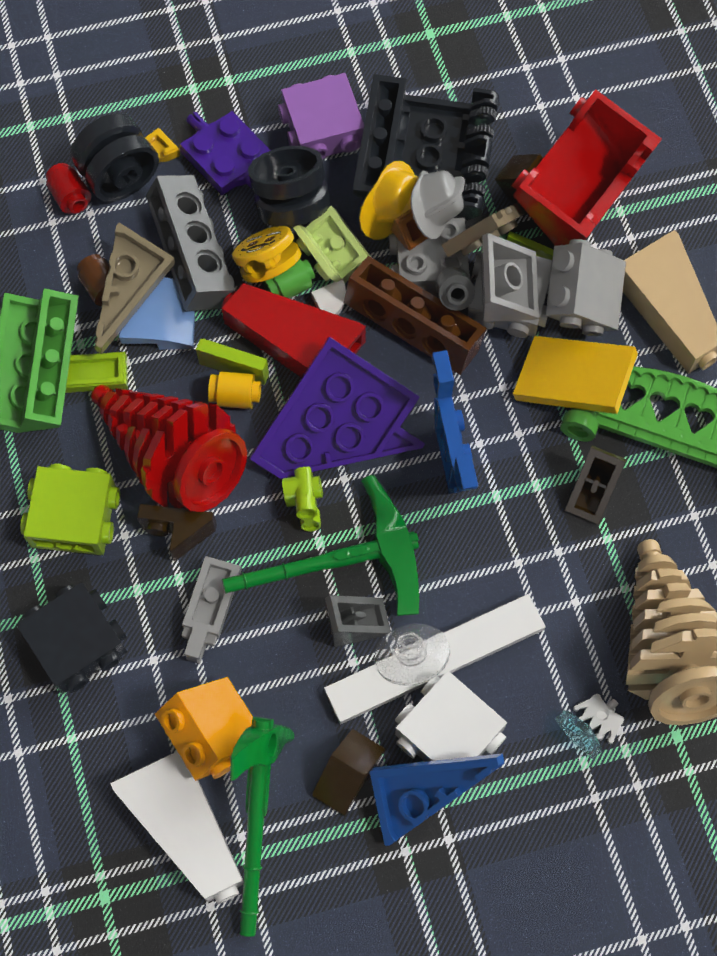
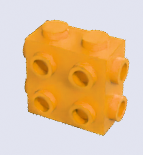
M228 677L177 692L155 713L156 718L195 781L210 775L217 779L230 771L233 749L245 729L252 725L253 718Z

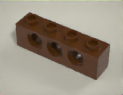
M367 256L349 277L344 304L432 357L433 352L447 350L451 368L454 372L461 375L477 355L487 328L459 310L446 308L439 298L370 256Z

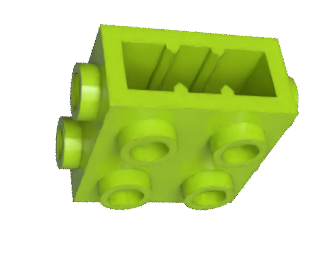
M51 464L49 467L37 466L36 476L31 478L28 484L27 495L28 499L31 500L28 513H23L20 524L21 534L30 547L104 555L106 544H111L114 534V523L110 522L112 509H117L120 501V488L116 487L111 474L99 468H87L86 471L72 470L70 467L62 464Z

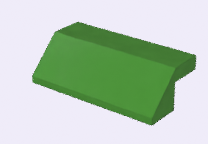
M45 288L39 300L9 293L3 294L0 309V430L21 433L59 428L61 426L78 295Z

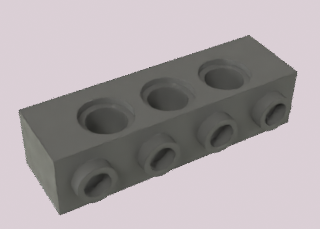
M194 175L156 176L146 198L164 251L175 258V265L171 268V272L184 310L222 309L226 296L235 290L234 280L227 270L223 249L218 244L214 233L213 221L208 216L205 208L203 192L198 188Z

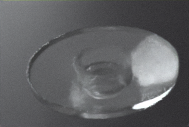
M426 624L401 626L391 631L379 642L374 656L375 665L379 674L391 683L406 686L421 684L431 680L445 668L450 657V646L443 632L433 626Z

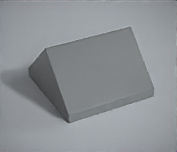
M490 233L482 235L480 256L483 322L538 319L536 251Z

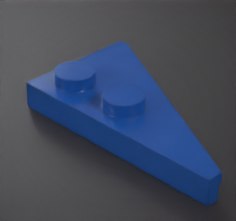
M503 753L379 766L370 770L384 845L389 846L505 764Z

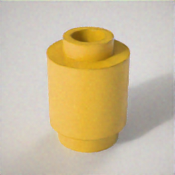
M220 371L219 375H210L208 387L209 403H217L219 407L252 409L254 402H260L261 381H255V374Z

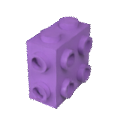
M346 73L335 76L328 75L316 81L304 84L298 83L289 88L281 89L283 103L278 104V111L282 124L288 123L290 131L287 132L290 146L313 148L322 155V159L341 152H353L360 148L364 122Z

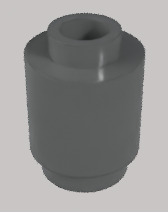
M451 267L443 270L438 275L435 288L442 304L446 308L457 311L465 309L472 303L475 296V288L465 271L460 268ZM460 288L458 291L451 293L453 289Z

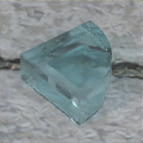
M565 710L555 718L565 734L591 759L596 758L603 751L590 725Z

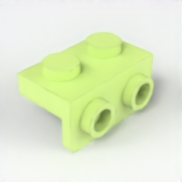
M332 206L308 226L297 225L293 227L299 236L296 240L297 244L306 255L310 256L312 254L318 262L314 267L327 282L331 279L337 283L343 279L344 283H346L351 274L367 256H370L337 210Z

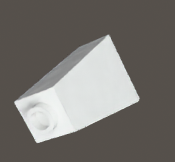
M178 752L110 783L117 796L204 899L208 902L215 899L217 904H221L240 894L237 888L243 885V878L199 780L195 781Z

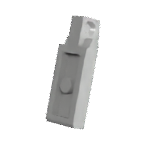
M205 556L182 623V638L189 639L184 652L185 660L200 664L206 645L215 647L217 638H220L234 592L225 594L222 579L240 575L242 571L240 565Z

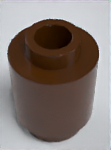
M92 254L85 257L78 264V279L97 306H102L106 276L109 272V262L99 254Z

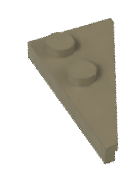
M118 223L115 229V241L109 260V272L105 281L100 320L96 329L94 350L100 354H103L175 265V258L121 223Z

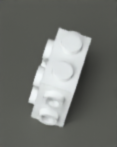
M449 671L441 678L434 675L421 690V693L424 695L421 701L415 707L409 703L395 719L399 724L395 731V735L399 738L396 744L411 758L418 755L424 762L481 756L485 751L492 755L506 739L502 731L507 722Z

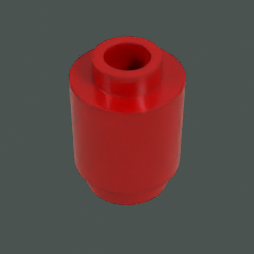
M58 163L47 171L46 186L60 209L68 214L82 212L91 200V193L76 169L66 163Z

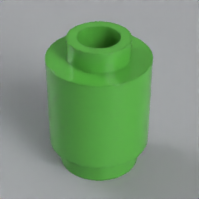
M299 259L289 270L272 279L263 281L262 285L266 291L290 299L312 288V279L315 278V274L306 259L303 261Z

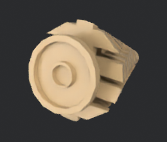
M644 540L637 548L641 561L635 570L636 586H634L633 594L635 605L632 606L633 624H631L626 685H629L628 691L645 700H649L648 707L650 713L655 720L664 724L688 725L716 718L717 610L705 601L699 589H691L689 579L682 570H678L677 564L671 557L662 554L656 540Z

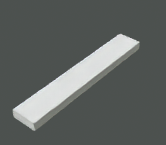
M527 594L326 686L324 691L341 725L425 686L434 675L441 678L447 671L453 673L545 630L546 626L532 599Z

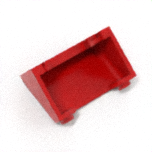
M596 89L587 100L583 97L578 100L569 113L574 117L572 122L538 166L534 167L531 172L524 169L512 185L516 189L513 195L514 198L554 246L567 245L573 239L586 240L662 140V138Z

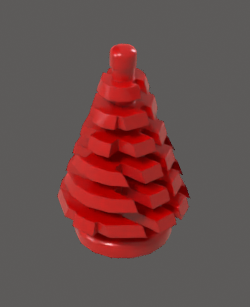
M98 385L94 388L91 394L92 402L100 407V415L108 425L111 435L117 440L120 449L125 451L127 461L135 471L145 491L157 503L167 507L168 491L169 502L175 508L185 507L193 512H204L220 504L237 486L246 466V444L236 433L235 424L230 423V416L217 404L209 403L208 408L207 403L194 401L193 404V400H178V397L174 396L164 397L161 394L133 392L123 388H115L116 392H114L106 385Z

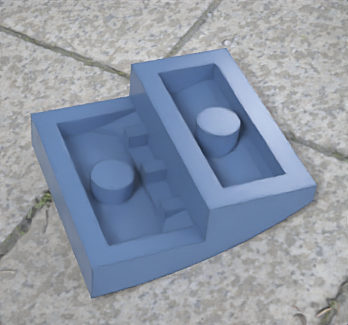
M164 277L120 331L119 339L122 344H157L159 350L194 349L195 311L184 310L173 278Z

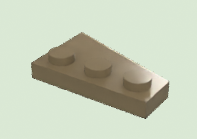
M517 202L488 216L441 246L448 257L460 250L463 256H466L481 247L482 235L490 233L499 237L518 226L515 220L527 212Z

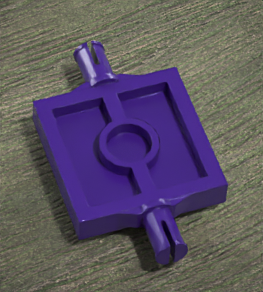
M233 111L210 124H207L197 112H193V115L190 114L186 121L197 133L180 143V152L221 195H224L234 187L247 184L252 189L248 168L253 160L271 150Z

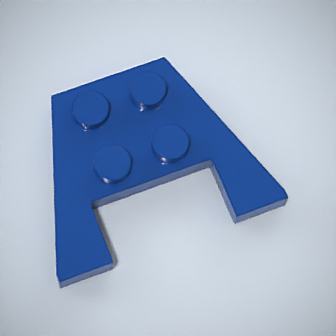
M448 351L433 352L432 361L436 373L433 374V385L436 398H434V429L448 492L453 494L478 488L471 448L469 443H462L461 432L465 431L463 414L461 409L455 410L452 399L454 377Z

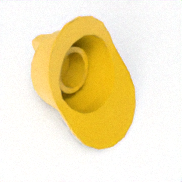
M393 161L388 164L361 206L359 216L361 230L365 236L373 240L384 239L389 234H392L391 227L393 221L411 209V193L419 177L414 175L411 167L405 162Z

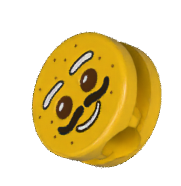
M274 226L251 235L234 249L232 257L236 265L241 267L240 273L244 281L258 283L272 279L286 272L298 262L301 257V250L298 244L293 242L294 235L289 227Z

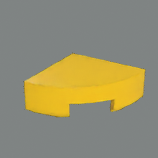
M157 128L145 137L158 153L159 162H167L181 155L180 149L160 128Z

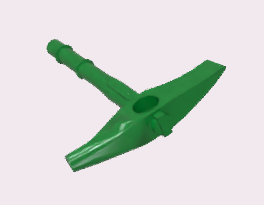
M369 475L362 479L361 482L370 498L374 514V541L245 574L242 572L241 575L222 579L225 594L243 589L248 590V588L284 579L287 581L288 578L379 558V562L390 575L395 588L397 616L419 614L420 595L414 549L419 548L418 535L414 531L408 532L402 516L375 475Z
M253 717L252 725L246 728L238 739L231 755L230 780L237 779L248 769L245 806L246 813L248 814L245 864L242 866L244 869L242 907L239 910L241 913L240 935L245 937L256 935L257 914L259 913L260 870L262 869L264 816H266L268 809L271 764L276 761L285 743L291 742L295 735L289 727L273 724L274 719Z

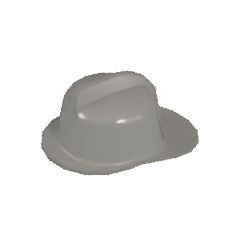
M423 170L420 172L411 193V209L413 218L425 237L437 239L441 235L446 223L463 210L462 192L465 184L464 177H453L448 171L428 173Z

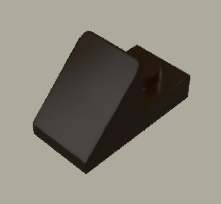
M140 504L137 518L143 530H146L150 535L160 537L172 533L170 554L173 561L182 557L216 531L217 523L213 512H193L188 509Z

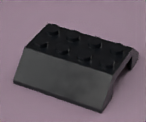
M374 74L354 179L353 194L365 200L384 168L393 161H403L411 167L414 175L418 177L423 170L428 173L448 171L453 177H464L465 184L462 192L464 208L454 218H465V221L481 216L486 189L483 187L484 185L478 183L488 178L493 144L492 139L494 137V129L489 125L490 123L493 124L497 117L498 93L492 90L473 88L471 103L406 95V78Z

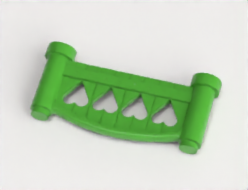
M634 366L627 385L630 389H641L645 395L642 399L626 410L622 409L620 405L618 414L571 408V410L564 414L560 425L561 431L566 436L578 441H592L599 427L717 468V388L679 374ZM652 395H659L665 401L674 400L677 402L679 409L659 422L656 419L650 397ZM689 406L696 408L698 412H709L713 417L712 422L695 434L691 432L684 411Z

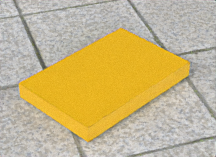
M534 336L513 396L516 401L618 414L638 355L636 347Z

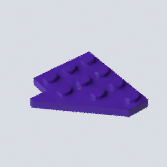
M328 336L249 459L281 479L295 476L294 470L299 467H310L312 472L421 449L425 443L401 428V425L420 396Z

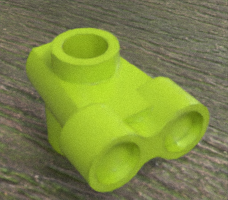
M299 467L294 470V477L282 479L285 503L287 507L296 506V516L301 519L302 530L316 531L321 527L320 511L317 507L316 499L323 497L320 476H313L310 467Z

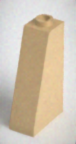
M673 230L624 260L626 261L623 293L689 374L699 367L705 370L717 361V323L681 238Z

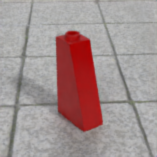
M245 283L236 292L229 293L222 304L224 324L300 377L303 376L328 336L355 354L366 342V326L360 322Z

